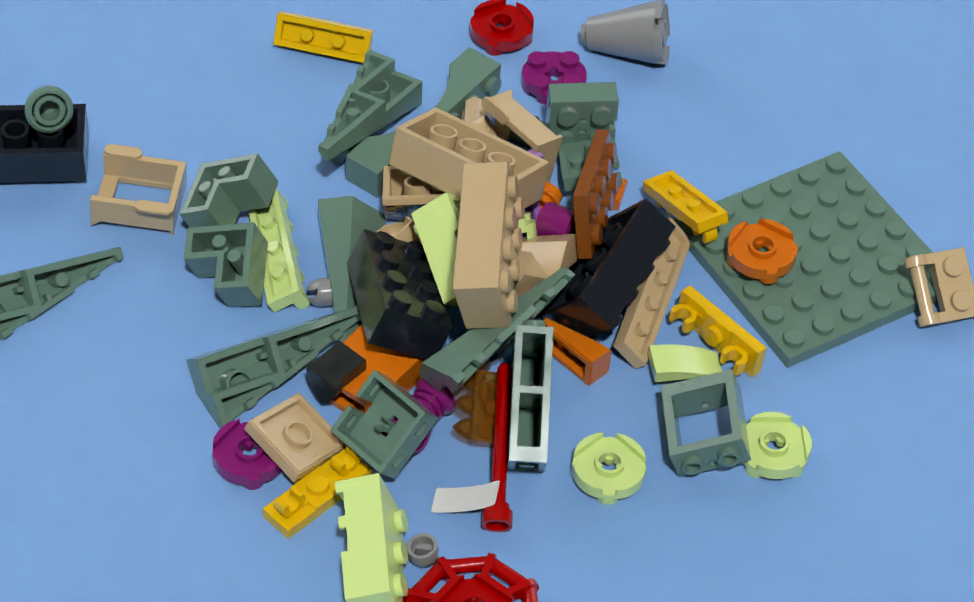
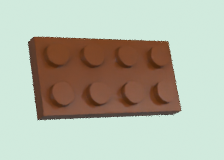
M596 130L573 194L578 259H592L596 245L602 244V228H607L608 211L613 210L614 194H618L619 175L618 173H613L612 165L616 163L617 146L616 143H611L610 130Z

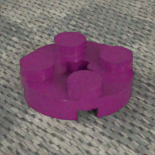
M534 51L528 55V60L523 65L521 85L523 91L528 96L530 92L537 97V102L547 105L549 84L586 83L587 72L584 65L579 61V55L573 51H565L563 53L556 51ZM551 77H558V80L554 81Z
M240 419L225 424L214 436L212 445L213 466L226 480L243 485L248 490H256L261 488L265 482L279 475L282 469L244 430L248 422L240 423ZM253 447L257 448L254 455H244L242 449L251 450Z

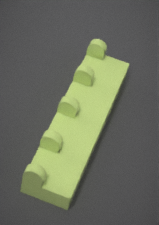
M277 188L269 207L248 210L250 222L256 224L268 241L264 290L267 304L274 312L291 304H294L298 309L307 308L310 304L307 299L308 296L303 289L304 275L298 266V248L292 239L291 232L293 231L292 222L288 219L286 211L288 203Z

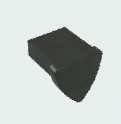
M341 341L333 345L316 360H311L306 364L308 379L320 403L331 401L341 393L346 385L366 370V359Z

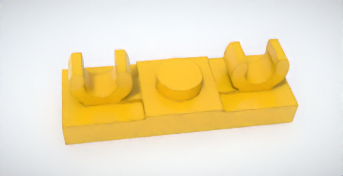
M280 11L277 13L273 45L364 63L365 53L371 50L374 30Z
M673 170L643 181L644 192L656 200L657 207H663L666 209V214H672L678 220H682L691 227L694 236L702 234L703 243L707 244L718 239L716 227L728 223V212Z
M691 285L681 290L679 304L671 308L669 321L673 322L678 318L683 320L682 331L688 333L694 329L700 334V337L709 346L721 353L719 361L721 364L726 363L728 360L734 362L733 372L735 375H740L745 371L748 375L754 377L760 373L767 347Z
M346 446L345 449L334 455L323 465L318 466L292 485L289 490L262 509L263 517L289 539L342 500L335 491L336 481L371 475L372 468L354 450Z

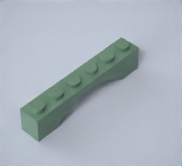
M469 47L449 64L448 86L440 102L435 107L461 119L466 100L475 96L483 99L484 97H492L497 94L502 83L500 79L501 64ZM395 131L366 137L346 155V180L376 198L383 194L384 166H392L389 164Z

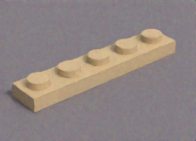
M669 218V220L676 227L668 238L671 243L654 260L653 265H655L653 272L645 280L641 281L637 287L639 293L629 304L613 345L635 369L647 364L649 345H654L690 247L687 234L672 218Z

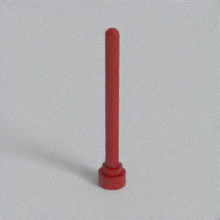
M501 363L497 368L492 482L499 480L500 483L495 504L484 508L482 513V527L491 532L509 531L512 529L513 511L509 508V503L506 502L512 368L508 363Z

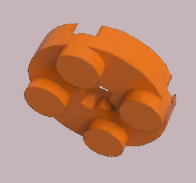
M759 219L758 224L747 225L748 221L738 224L732 229L728 238L727 264L729 267L748 277L758 279L764 284L775 283L778 277L784 276L793 268L796 262L798 246L793 241L794 235L787 227L768 219ZM764 246L768 248V252H761L755 248L761 249Z

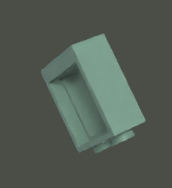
M733 369L661 386L669 456L679 477L696 475L703 471L720 467H731L751 460L742 394ZM728 406L732 434L685 445L681 444L678 417Z

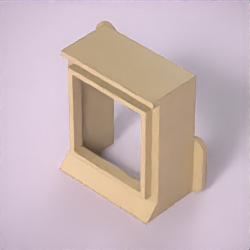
M512 89L492 97H484L481 102L483 108L497 120L495 124L497 137L508 141L510 130H512L529 144L536 153L541 152L544 159L550 162L546 182H550L563 136L561 134L555 135L512 98Z
M116 144L106 145L103 154L104 175L98 195H91L90 198L91 226L103 221L170 231V235H173L186 188V162L142 156V150L137 147ZM119 182L171 190L168 203L149 200L132 201L114 197Z

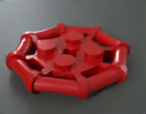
M488 553L487 556L446 559L444 556L435 559V564L412 588H408V594L403 597V602H513L517 599H521L523 602H539L537 595L539 585L535 579H527L498 560L497 554ZM481 572V574H474V579H464V575H457L460 573ZM492 574L511 587L507 588L491 577ZM441 579L446 580L447 583L436 594L430 592Z

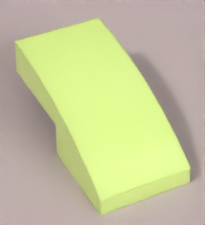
M649 345L648 357L655 382L688 380L722 371L717 352L688 345Z

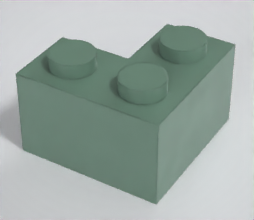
M258 153L201 163L181 209L180 216L189 227L235 224L240 212L269 207L279 181Z
M252 222L187 228L184 260L198 278L215 277L214 290L228 307L262 305L268 241L256 224Z

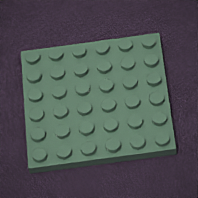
M840 151L716 201L715 203L728 212V223L716 227L718 231L717 240L705 244L703 243L702 234L694 236L691 227L682 220L673 219L687 234L691 254L787 368L919 310L910 269H906L904 258L933 252ZM759 219H768L787 227L794 235L793 241L798 246L796 262L793 268L784 276L778 277L775 283L764 284L758 279L748 277L729 267L727 264L728 238L732 229L738 224L748 221L747 225L758 224ZM764 246L761 249L755 248L761 252H768V248ZM925 266L924 269L931 299L934 304L938 300L930 266Z

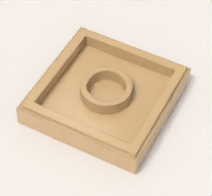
M300 393L251 419L244 428L293 482L309 474L318 466L323 465L348 446L330 431L332 427Z

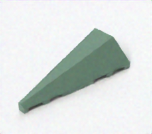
M368 50L365 53L363 65L357 69L353 84L350 83L336 110L333 124H329L327 128V136L324 142L318 146L319 153L324 160H331L422 103L423 81L395 71V59Z
M354 196L318 199L319 224L327 265V278H330L333 313L358 305L347 261L364 229L376 232L386 225L383 213ZM361 320L343 333L344 335L338 339V342L345 341L359 328Z
M121 247L0 275V340L6 338L15 329L27 321L33 320L73 293L76 288L88 280L98 276L101 271L113 263L123 259Z
M358 305L186 359L196 394L217 426L222 428L242 412L252 408L257 404L256 401L273 388L281 385L319 355L318 352L332 341L338 340L347 329L362 320Z

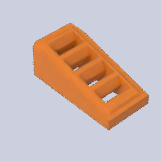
M548 318L542 320L546 322V326L554 327L552 357L589 386L607 374L612 352L609 348Z

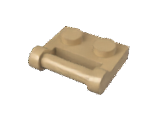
M965 247L904 258L906 269H910L920 310L921 316L918 317L920 328L974 318V285ZM925 266H930L940 312L935 313L924 269Z

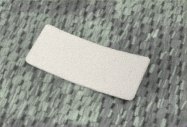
M497 480L469 487L437 488L431 511L433 513H454L493 506L496 502L500 481Z

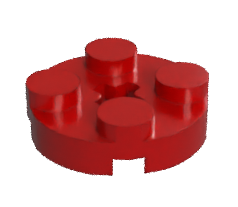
M489 0L475 8L474 15L470 19V34L473 40L478 45L484 47L489 55L498 56L503 52L515 51L532 43L534 17L531 11L523 4L516 2L515 7L507 5L506 0ZM496 24H501L502 26H506V27H499V26H496Z

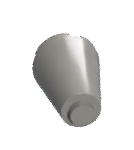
M656 0L588 17L587 23L581 25V42L587 43L588 50L657 65H666L670 46H663L667 43V36H670V18L668 5L665 4L666 0Z

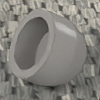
M319 278L310 282L306 291H316V296L308 297L309 302L318 307L332 306L330 278Z
M420 533L414 535L407 543L409 559L415 566L420 568L429 567L438 558V544L436 539L430 534Z

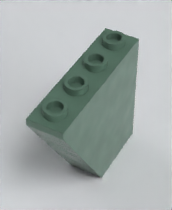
M524 320L523 325H516L511 358L512 380L507 470L544 472L547 465L554 327L546 326V322L542 320Z

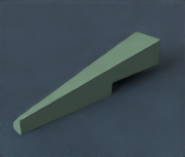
M562 267L518 297L517 313H511L510 327L469 330L422 362L418 374L438 393L446 386L455 393L497 350L501 352L514 339L516 325H523L524 320H533L574 278L575 274L571 270Z

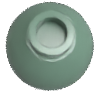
M47 85L35 89L25 102V116L28 123L35 130L42 133H54L62 130L70 122L73 115L71 98L65 91L56 86Z

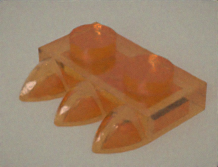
M477 370L462 385V387L471 391V394L463 395L454 401V404L462 412L470 415V418L460 420L453 425V429L460 436L467 439L468 444L493 448L497 372Z

